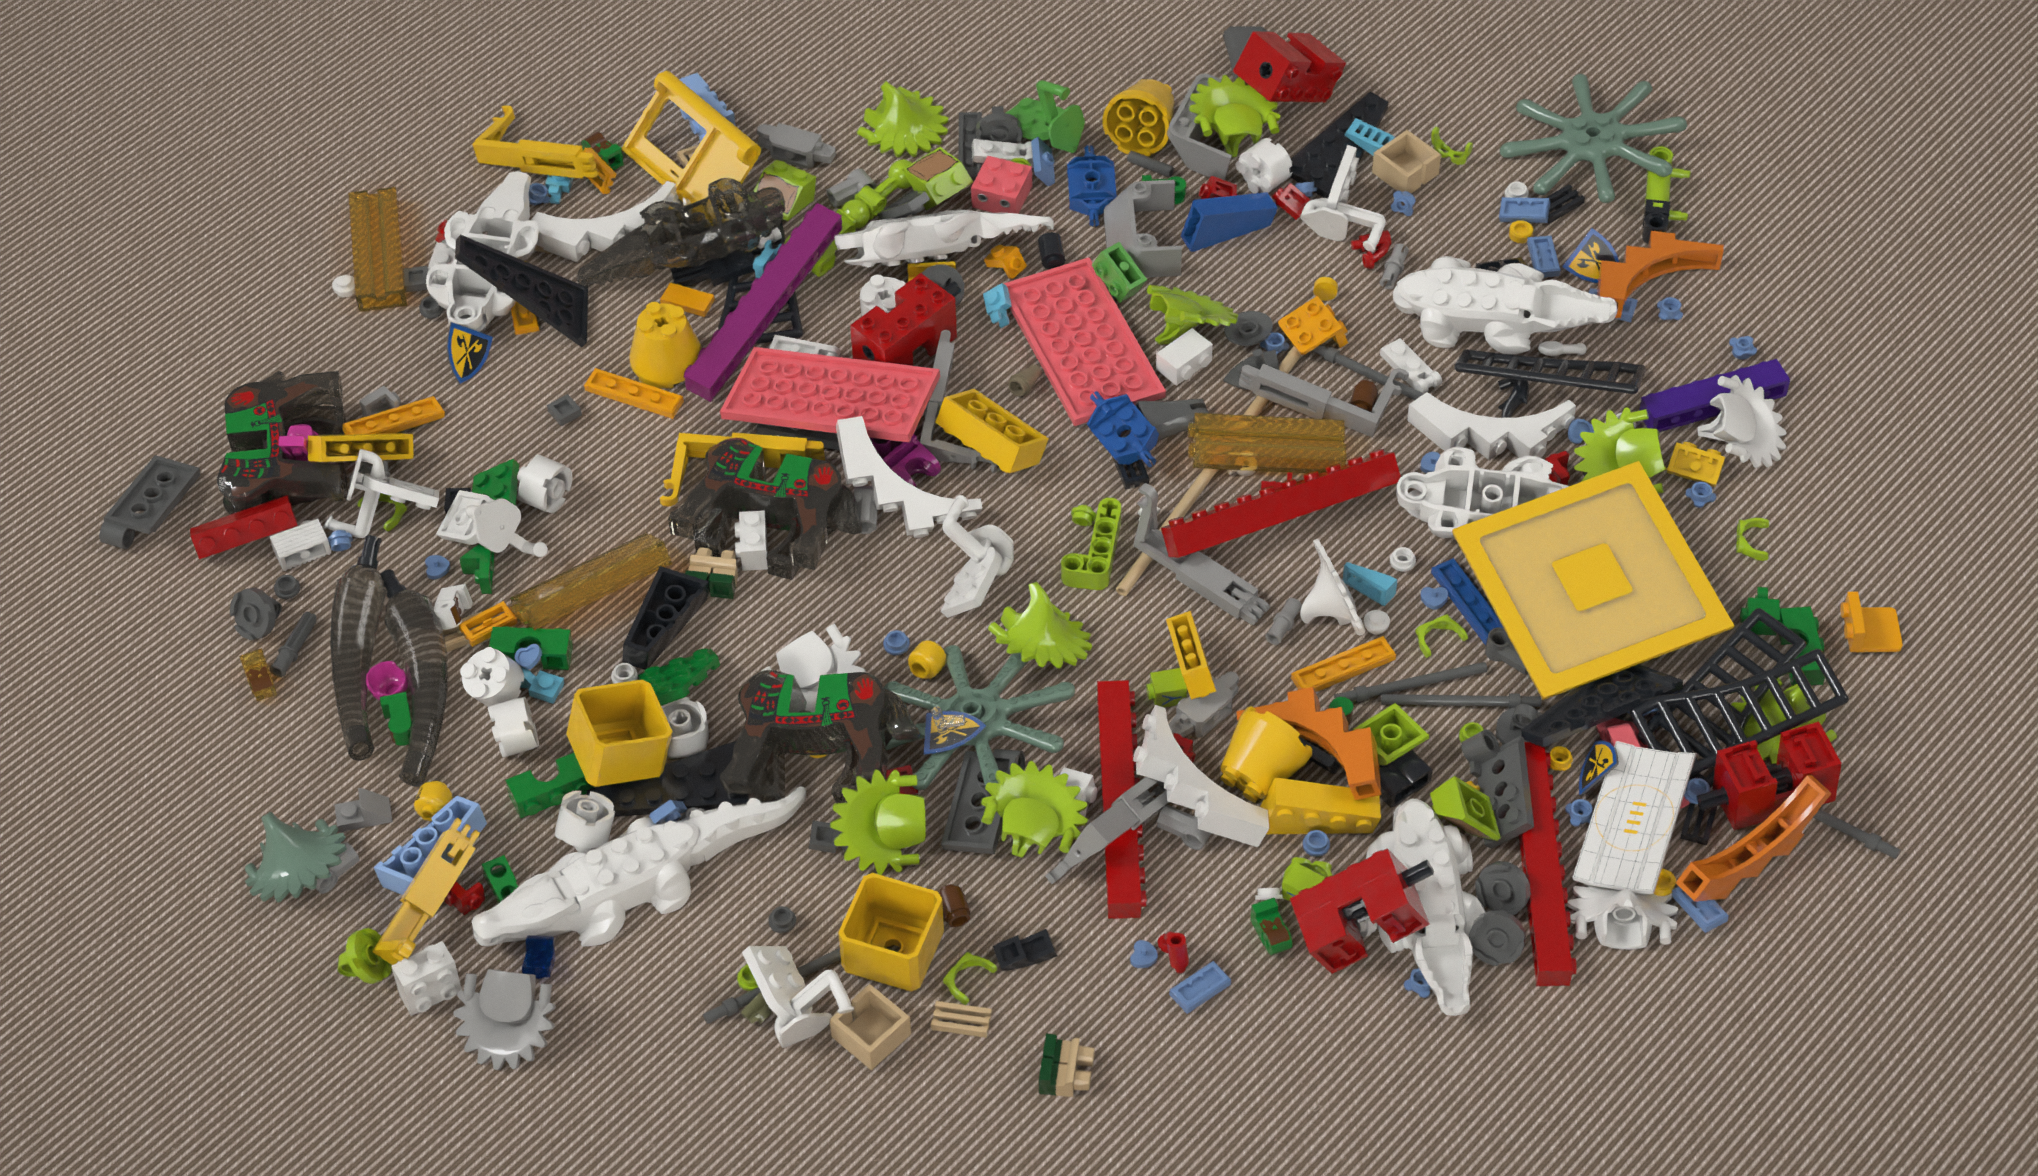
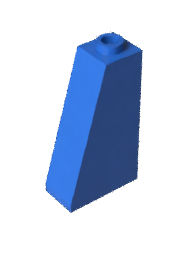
M1267 192L1193 200L1181 233V238L1190 252L1197 251L1271 226L1278 207Z

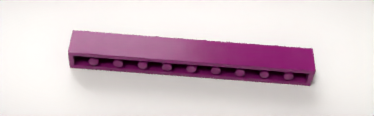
M818 203L812 210L806 212L801 225L793 229L790 239L786 244L780 246L775 259L767 263L764 273L760 278L754 280L748 294L740 298L738 307L733 313L730 312L727 315L722 328L714 332L709 345L701 349L696 362L687 367L684 373L687 390L709 402L714 399L834 241V235L840 233L842 230V215Z

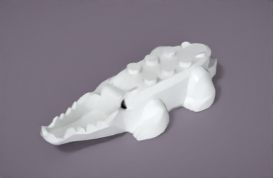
M511 172L503 183L483 201L476 214L468 215L467 212L457 211L447 221L444 229L446 242L452 251L455 252L456 239L461 234L523 261L527 260L537 246L539 234L537 221L529 220L528 192L531 177L523 172ZM488 231V235L483 234V232ZM455 256L450 264H433L427 273L426 284L428 292L441 307L447 309L449 326L450 322L481 332L486 329L495 316L507 315L511 307L516 303L514 299L455 259Z
M950 210L928 215L871 221L864 230L834 235L837 249L858 248V254L854 258L845 260V263L849 265H861L869 268L873 267L875 263L882 262V265L895 266L900 265V260L904 259L905 262L910 263L923 262L925 256H929V259L933 260L948 258L947 253L962 252L968 247H977L981 243V237L994 238L1002 232L1009 234L1013 230L1017 233L1022 228L1025 231L1032 230V232H1035L1040 224L1042 226L1045 225L1049 230H1054V220L1048 216H1031L1017 213Z
M1450 256L1435 259L1430 269L1410 273L1396 283L1397 286L1393 292V299L1397 308L1404 313H1416L1417 316H1420V328L1423 338L1429 344L1439 348L1454 347L1460 333L1463 331L1484 332L1485 339L1492 348L1502 354L1514 355L1530 350L1531 341L1529 337L1535 332H1556L1591 323H1608L1614 320L1617 314V303L1614 299L1590 294L1557 280L1542 282L1544 274L1530 266L1511 263L1504 265L1495 272L1470 268L1471 264L1469 262ZM1525 310L1530 312L1529 318L1524 317Z
M1452 447L1440 455L1435 471L1428 472L1426 475L1418 472L1403 475L1397 483L1396 495L1398 503L1412 516L1427 522L1430 531L1434 535L1441 538L1454 537L1452 529L1569 486L1552 482L1548 474L1551 473L1553 464L1537 456L1526 455L1517 458L1505 465L1502 471L1479 468L1476 465V457L1473 450L1464 447ZM1409 488L1415 489V490L1411 491L1410 493H1408V489H1409Z
M1412 798L1395 809L1393 830L1379 835L1370 845L1366 859L1371 857L1373 853L1388 848L1407 869L1425 860L1430 862L1434 875L1414 884L1430 925L1425 927V934L1419 933L1418 930L1395 943L1391 942L1389 935L1379 925L1378 931L1381 940L1391 953L1402 951L1404 948L1412 950L1417 967L1421 970L1427 983L1437 996L1441 1011L1451 1016L1462 1015L1470 1009L1468 987L1471 978L1473 950L1469 933L1474 921L1486 912L1477 897L1462 891L1460 875L1473 870L1472 852L1465 835L1460 833L1455 826H1443L1438 816L1428 804Z

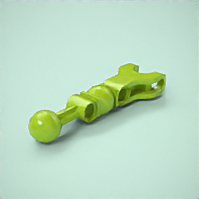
M898 160L892 163L888 170V178L875 189L868 185L864 186L855 195V199L846 202L842 209L839 208L836 213L842 215V230L839 234L856 232V229L864 227L869 219L872 220L874 216H877V213L885 208L888 195L897 188L907 189L911 187L902 169L911 165L912 162ZM791 234L787 237L784 244L788 242ZM835 239L811 270L818 277L823 276L834 267L835 252L838 250L837 245H835Z

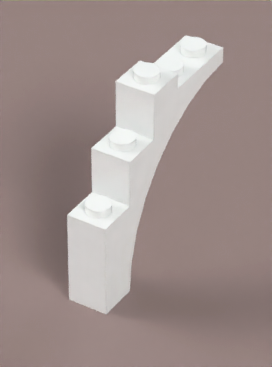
M667 181L654 195L629 210L610 216L592 219H569L537 212L531 219V221L536 220L538 224L537 245L543 247L545 251L574 262H578L583 255H586L590 247L615 256L618 250L625 246L626 241L651 250L656 242H660L664 232L662 223L669 210L674 208V201L678 200L676 184Z
M1426 392L1409 404L1407 421L1444 451L1452 447H1464L1468 443L1488 460L1496 454H1501L1506 448L1518 458L1526 455L1541 458L1547 450V441L1552 440L1562 429L1569 428L1571 422L1575 419L1576 405L1567 400L1553 409L1535 415L1518 418H1495L1458 410Z
M863 416L837 420L836 431L846 485L853 484L854 487L867 485L868 481H871L876 510L883 509V512H892L898 510L899 506H902L907 535H914V538L928 536L929 532H932L934 528L933 521H937V524H943L955 499L939 497L924 492L907 483L892 471L876 452L867 434ZM967 499L969 506L962 510L959 517H962V520L976 518L977 514H980L982 510L981 499Z
M1155 705L1151 714H1147L1144 718L1142 728L1145 730V737L1142 746H1138L1134 753L1133 760L1136 762V774L1164 782V789H1167V801L1194 809L1195 816L1198 819V829L1258 847L1269 830L1268 810L1250 804L1229 793L1201 772L1185 755L1175 740L1167 721L1166 709Z

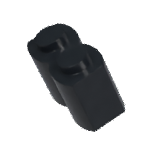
M1413 750L1408 751L1387 765H1379L1382 794L1379 797L1390 808L1395 807L1411 794L1424 788L1431 781L1433 770Z

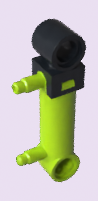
M1657 146L1650 151L1649 155L1664 159L1672 165L1673 152L1667 147ZM1673 168L1672 173L1666 177H1660L1647 170L1642 239L1646 244H1649L1651 231L1667 232L1669 220L1680 221L1688 219V213L1670 210L1669 199L1671 177L1690 178L1691 172L1689 170Z

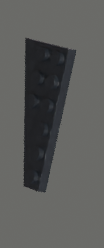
M1371 91L1291 158L1292 166L1289 168V173L1292 172L1290 178L1298 183L1314 182V188L1317 187V191L1313 192L1323 198H1329L1347 145L1357 148L1355 157L1359 158L1358 164L1365 153L1363 148L1344 134L1356 118L1369 125L1378 127L1388 109V101ZM1357 129L1355 132L1359 134L1361 131Z
M460 234L456 239L455 259L580 347L587 343L588 287Z
M1640 664L1575 688L1521 730V736L1524 740L1541 747L1548 746L1632 711L1641 703L1655 696L1680 691L1683 689V680Z
M748 737L667 763L660 777L598 786L587 790V795H590L591 791L607 797L614 805V817L650 815V813L669 800L681 801L687 809L695 807L705 811L718 808L722 802H729L732 806L747 804L749 801Z

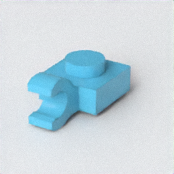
M547 176L545 186L548 189V193L551 194L550 203H560L562 192H570L573 178Z
M771 240L765 243V249L760 256L755 258L753 263L756 278H760L764 273L767 263L775 259L782 244H779L776 249H772Z
M1001 283L983 293L986 311L990 315L992 323L995 324L999 321L1000 328H1003L1009 324L1006 309L1012 307L1008 286Z
M522 668L524 682H521L520 687L528 688L529 696L554 704L564 686V678L541 670L535 676L528 669Z

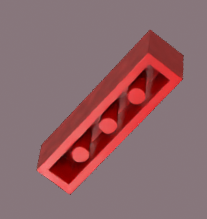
M287 495L190 528V537L198 558L202 559L298 525Z

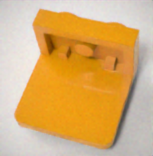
M1318 296L1278 321L1281 330L1301 355L1307 354L1330 338L1336 342L1339 348L1348 344L1345 336L1348 331L1341 320L1337 321L1335 319V314L1328 304L1324 305Z
M1858 591L1847 592L1845 602L1841 603L1840 612L1841 617L1844 618V635L1848 639L1850 652L1901 651L1903 644L1896 609L1893 607H1861Z

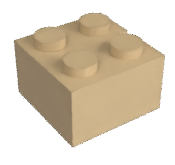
M1406 130L1374 152L1372 173L1396 191L1413 193L1421 187V183L1426 184L1439 175L1441 154Z
M869 984L852 999L853 1015L852 1011L842 1014L837 1012L830 1018L831 1037L870 1070H873L911 1035L910 1016Z

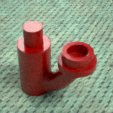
M1388 230L1382 232L1380 240L1375 247L1377 251L1373 254L1363 246V242L1368 240L1370 234L1360 235L1358 240L1351 241L1352 250L1361 249L1362 252H1366V254H1362V262L1365 268L1374 269L1375 263L1389 251L1391 236Z
M1172 931L1161 935L1157 941L1158 947L1164 953H1168L1171 967L1177 973H1184L1189 964L1186 937L1182 933H1174Z

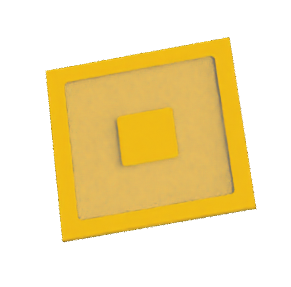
M1639 461L1452 529L1457 543L1543 700L1728 631L1735 626Z

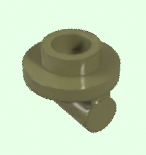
M760 992L740 1013L751 1024L756 1021L761 1024L772 1012L769 1010L770 1007Z

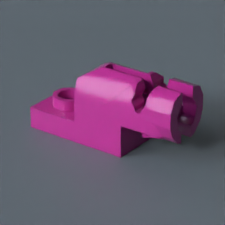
M299 424L290 426L287 436H279L278 446L292 463H317L315 461H308V436L318 435L309 425Z

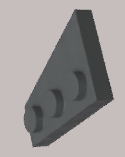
M912 190L877 213L880 220L905 218L910 214L915 215L925 208L923 204L929 201L930 198L926 191L918 192Z

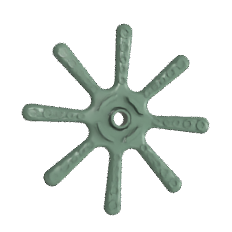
M1577 74L1573 77L1572 84L1580 107V116L1565 118L1529 99H1522L1516 105V110L1522 115L1563 131L1560 135L1535 140L1511 141L1504 143L1500 147V154L1504 158L1526 156L1549 150L1563 149L1567 151V154L1554 167L1535 182L1533 190L1538 195L1547 194L1578 161L1592 162L1599 200L1603 203H1610L1615 199V192L1605 160L1611 156H1621V158L1627 159L1660 177H1666L1673 170L1669 162L1630 147L1624 141L1634 137L1680 133L1687 128V121L1683 117L1675 116L1647 123L1621 124L1619 122L1620 119L1651 93L1652 85L1647 81H1640L1612 111L1596 113L1593 111L1588 78L1584 74Z
M950 645L944 649L946 664L957 689V693L951 698L941 699L896 681L888 682L884 686L883 692L890 699L916 705L936 713L953 712L965 714L984 724L986 727L976 737L961 746L971 745L976 748L985 786L988 782L998 783L995 774L999 768L989 745V741L994 737L1008 736L1050 753H1058L1064 747V740L1060 736L1012 723L1007 720L1008 717L1016 712L1069 700L1075 694V686L1072 683L1061 682L1016 698L1002 699L1000 697L1002 691L1028 663L1021 660V653H1014L1010 656L989 686L984 689H973L969 684L961 649L956 645ZM948 719L950 723L956 725L952 719ZM926 722L906 726L901 729H893L889 732L877 733L870 739L872 743L871 748L874 749L878 745H883V751L925 738ZM961 746L933 753L914 774L917 775V786H913V788L925 790L953 752Z

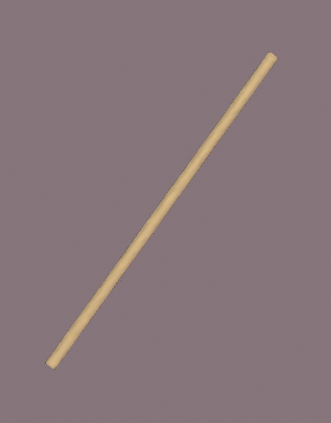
M1294 346L1279 365L1280 371L1289 374L1302 356ZM1256 396L1161 527L1169 525L1168 521L1186 515L1267 404L1268 399ZM1143 552L1116 587L1118 594L1127 596L1153 558Z

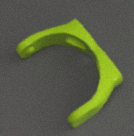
M1435 126L1432 130L1431 141L1433 147L1441 154L1442 158L1450 157L1451 162L1457 165H1463L1467 162V158L1473 148V143H1467L1465 152L1453 151L1441 140L1439 128Z
M380 493L378 501L389 502L395 505L394 515L383 526L386 531H390L400 522L407 508L403 503L391 500V495ZM363 497L357 503L359 508H361Z
M1739 519L1737 524L1736 553H1742L1760 561L1768 560L1769 554L1767 552L1752 548L1742 535L1747 529L1752 527L1768 528L1770 523L1768 519Z
M1448 614L1422 624L1415 630L1418 636L1419 647L1426 658L1431 656V651L1424 638L1433 628L1452 630L1459 635L1462 641L1468 640V635L1463 627L1451 619Z
M1294 857L1284 872L1283 881L1295 863L1313 870L1325 878L1332 876V866L1323 861L1311 863L1308 859Z
M969 952L963 955L943 979V983L947 985L953 997L964 1005H967L970 1000L955 985L957 973L973 966L984 967L991 973H995L998 970L997 966L991 961L972 955Z

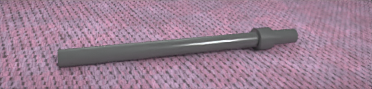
M1319 345L1312 350L1323 356L1324 360L1332 364L1336 362L1384 386L1389 378L1340 354L1339 350L1331 346L1327 348ZM1397 380L1393 381L1394 385L1401 387V394L1413 400L1424 394Z
M1486 662L1370 687L1365 685L1357 686L1351 691L1334 694V699L1346 697L1351 701L1356 700L1357 703L1367 701L1369 697L1484 673L1487 672Z
M1509 693V696L1381 694V705H1393L1396 703L1397 705L1505 706L1510 709L1519 704L1541 707V696H1520V693Z
M1821 809L1813 817L1864 843V847L1874 852L1878 850L1894 859H1897L1901 849L1883 841L1881 836L1873 832L1869 834Z
M840 948L797 968L799 974L804 978L841 960ZM759 987L735 999L730 997L722 1001V1005L703 1014L704 1020L709 1024L725 1015L730 1017L738 1013L740 1008L748 1005L761 992Z

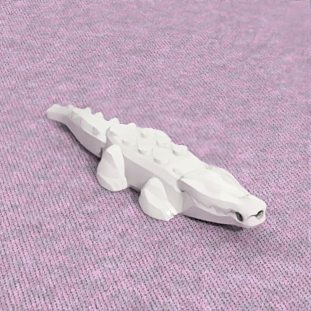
M802 786L797 787L787 797L772 802L761 803L758 799L751 798L747 804L732 806L729 802H722L716 809L704 812L695 809L689 817L676 822L668 821L666 823L654 824L652 819L648 817L637 819L630 824L620 837L594 850H590L588 853L578 851L565 855L548 872L535 875L526 880L498 905L474 916L472 920L474 938L480 945L489 947L505 942L547 938L576 931L580 934L579 940L582 947L602 945L612 940L618 934L626 919L625 911L648 902L652 903L661 914H667L684 906L691 894L690 879L687 873L691 866L700 864L704 860L708 861L716 854L739 841L767 832L785 823L803 804L806 798V788Z

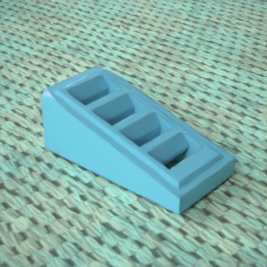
M1357 118L1344 134L1372 156H1374L1375 151L1396 138ZM1357 129L1361 131L1359 134L1355 132Z
M1349 562L1344 565L1343 581L1345 584L1382 606H1385L1395 596L1398 581L1396 578Z

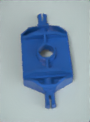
M1087 145L1084 147V156L1074 157L1067 163L1069 209L1089 215V224L1094 227V220L1095 226H1098L1100 224L1099 215L1103 214L1104 208L1117 197L1114 162L1107 156H1096L1092 145H1090L1089 152ZM1095 178L1096 181H1088L1087 179Z
M1098 391L1094 392L1095 396L1091 394L1090 399L1097 407L1087 425L1118 464L1130 465L1140 459V461L1143 460L1147 467H1152L1150 461L1155 465L1156 459L1150 454V451L1156 446L1159 433L1155 426L1153 427L1132 403L1129 396L1125 394L1104 400ZM1131 430L1128 436L1120 437L1123 431Z

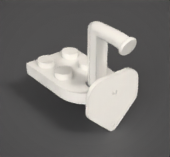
M1347 145L1329 198H1319L1307 202L1300 218L1319 236L1335 241H1342L1346 238L1349 221L1371 227L1370 236L1367 241L1363 242V246L1367 251L1375 252V247L1380 240L1386 220L1379 213L1346 204L1350 194L1349 187L1354 184L1356 179V168L1359 158L1355 157L1357 148Z
M360 449L346 499L348 501L351 500L354 488L365 491L356 526L337 521L331 515L323 528H328L332 531L345 530L346 533L352 534V537L365 538L370 532L380 493L391 495L390 499L393 501L405 503L406 500L416 502L415 506L430 510L431 507L437 508L439 490L385 476L382 459L373 452ZM361 461L373 464L370 473H358Z
M459 490L436 533L442 539L473 545L479 542L488 550L496 553L505 550L508 544L523 553L536 555L537 557L545 556L548 551L545 543H531L515 533L521 520L520 510L506 499L493 500L487 495Z
M963 495L956 497L942 525L944 533L971 557L954 578L955 583L944 599L945 603L940 612L947 618L981 606L995 576L1006 574L1014 560L1013 540L1002 529L994 525H985L967 532L957 522L962 510L969 506L967 498Z
M748 946L742 952L766 1003L777 1015L774 1030L782 1048L814 1036L830 1024V1018H832L830 1013H811L812 1005L830 990L839 1007L837 1012L839 1014L854 1010L846 990L834 970H825L810 984L805 986L804 979L799 974L793 962V957L786 946Z

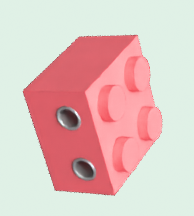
M987 156L971 187L972 208L992 213L1006 212L1019 214L1032 188V166Z

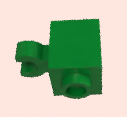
M1757 587L1755 598L1748 597L1746 607H1741L1740 623H1743L1757 608L1763 609L1780 622L1779 599H1768V587ZM1760 620L1751 629L1757 635H1777L1775 631Z

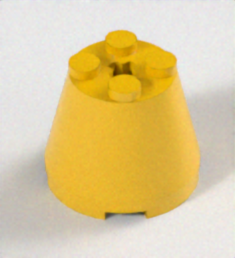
M1141 79L1110 100L1104 110L1102 123L1105 134H1108L1111 140L1118 146V150L1127 155L1132 150L1148 157L1166 145L1169 140L1167 135L1168 127L1174 116L1175 101L1172 88L1157 80Z
M650 302L647 304L646 309L638 316L629 359L630 366L639 377L640 382L660 389L674 388V384L685 381L684 373L687 367L696 362L702 346L682 307L667 303Z
M1249 706L1239 717L1220 767L1223 773L1220 779L1230 787L1236 786L1243 791L1242 794L1245 798L1256 803L1258 799L1266 797L1274 778H1290L1307 763L1313 751L1311 746H1304L1301 743V740L1298 738L1300 733L1284 720L1268 711L1265 714L1255 712L1256 709L1253 706Z

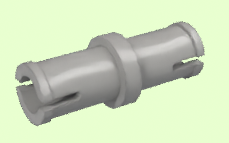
M1395 244L1390 258L1385 262V271L1380 279L1382 287L1385 281H1387L1385 289L1394 288L1398 275L1404 269L1403 263L1409 252L1407 246L1401 252L1404 244Z
M1295 598L1287 599L1281 612L1275 615L1273 618L1274 623L1265 635L1269 643L1278 645L1281 643L1285 633L1291 630L1294 625V618L1302 607L1299 600Z

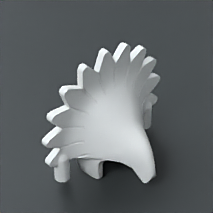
M1737 375L1731 378L1719 377L1718 385L1731 389V392L1720 393L1710 400V405L1718 407L1721 412L1713 422L1697 428L1698 436L1728 442L1725 448L1726 452L1739 456L1742 463L1750 459L1755 468L1761 466V461L1766 467L1772 466V459L1774 461L1781 459L1778 450L1786 448V445L1780 438L1786 435V431L1777 424L1783 417L1781 414L1772 411L1775 404L1774 400L1764 399L1763 388L1760 386L1754 390L1749 378L1741 383Z
M1319 539L1313 540L1320 557V570L1313 589L1302 604L1301 619L1304 623L1308 624L1314 617H1335L1339 625L1352 623L1355 633L1363 635L1366 630L1361 618L1357 615L1355 602L1349 589L1334 569Z
M835 624L826 628L834 642L831 647H828L815 632L810 631L776 653L782 675H794L791 701L807 702L805 712H815L820 675L849 673V691L851 693L854 689L852 685L854 679L865 674L864 668L853 665L861 656V652L857 650L847 651L851 638L849 636L843 637ZM770 666L761 670L769 686H772V684H783L785 677L778 680L770 674L772 671ZM781 687L771 688L769 693H779ZM792 703L789 711H798L800 704ZM813 716L810 720L812 721L813 718H815L816 721H817L819 718L816 717V716Z
M1587 884V887H1573V893L1578 899L1569 900L1567 905L1569 908L1577 911L1570 915L1571 923H1576V938L1585 939L1587 937V922L1594 921L1596 935L1601 945L1616 949H1639L1647 946L1653 924L1660 929V943L1664 945L1671 943V929L1677 928V922L1671 919L1670 916L1676 915L1678 912L1676 906L1666 904L1671 900L1672 893L1667 896H1657L1655 894L1633 893V891L1628 889L1615 890Z

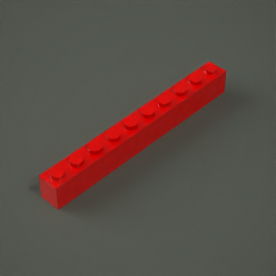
M1384 449L1375 450L1369 453L1370 457L1362 459V456L1354 457L1347 460V465L1340 466V464H1334L1326 467V472L1318 474V471L1304 474L1303 480L1297 482L1296 479L1281 482L1282 487L1276 489L1273 486L1258 490V495L1251 496V494L1239 496L1236 498L1237 502L1229 504L1228 501L1215 504L1214 510L1206 512V509L1192 512V517L1185 520L1183 517L1171 519L1168 521L1169 525L1161 527L1168 556L1180 558L1396 484L1401 475L1395 453L1384 452Z
M1129 680L1097 681L1103 813L1111 808V804L1123 793L1140 782L1139 777L1134 778L1136 762L1133 760V750L1137 748V734H1132V728H1136V712H1131L1130 707H1135V691H1129ZM1142 824L1134 831L1130 828L1105 847L1108 919L1141 918V907H1146V890H1141L1140 884H1145V867H1139V861H1144L1143 845H1138V838H1143Z
M1524 742L1534 828L1518 836L1522 870L1530 883L1531 894L1527 903L1536 986H1570L1571 977L1576 975L1577 964L1576 958H1571L1570 953L1574 948L1573 934H1568L1567 929L1571 925L1570 911H1565L1564 905L1568 902V892L1566 887H1562V881L1565 879L1564 864H1559V858L1562 857L1561 842L1556 841V835H1559V821L1553 817V813H1556V798L1551 797L1550 791H1553V775L1548 774L1547 769L1551 766L1550 752H1545V747L1531 742Z

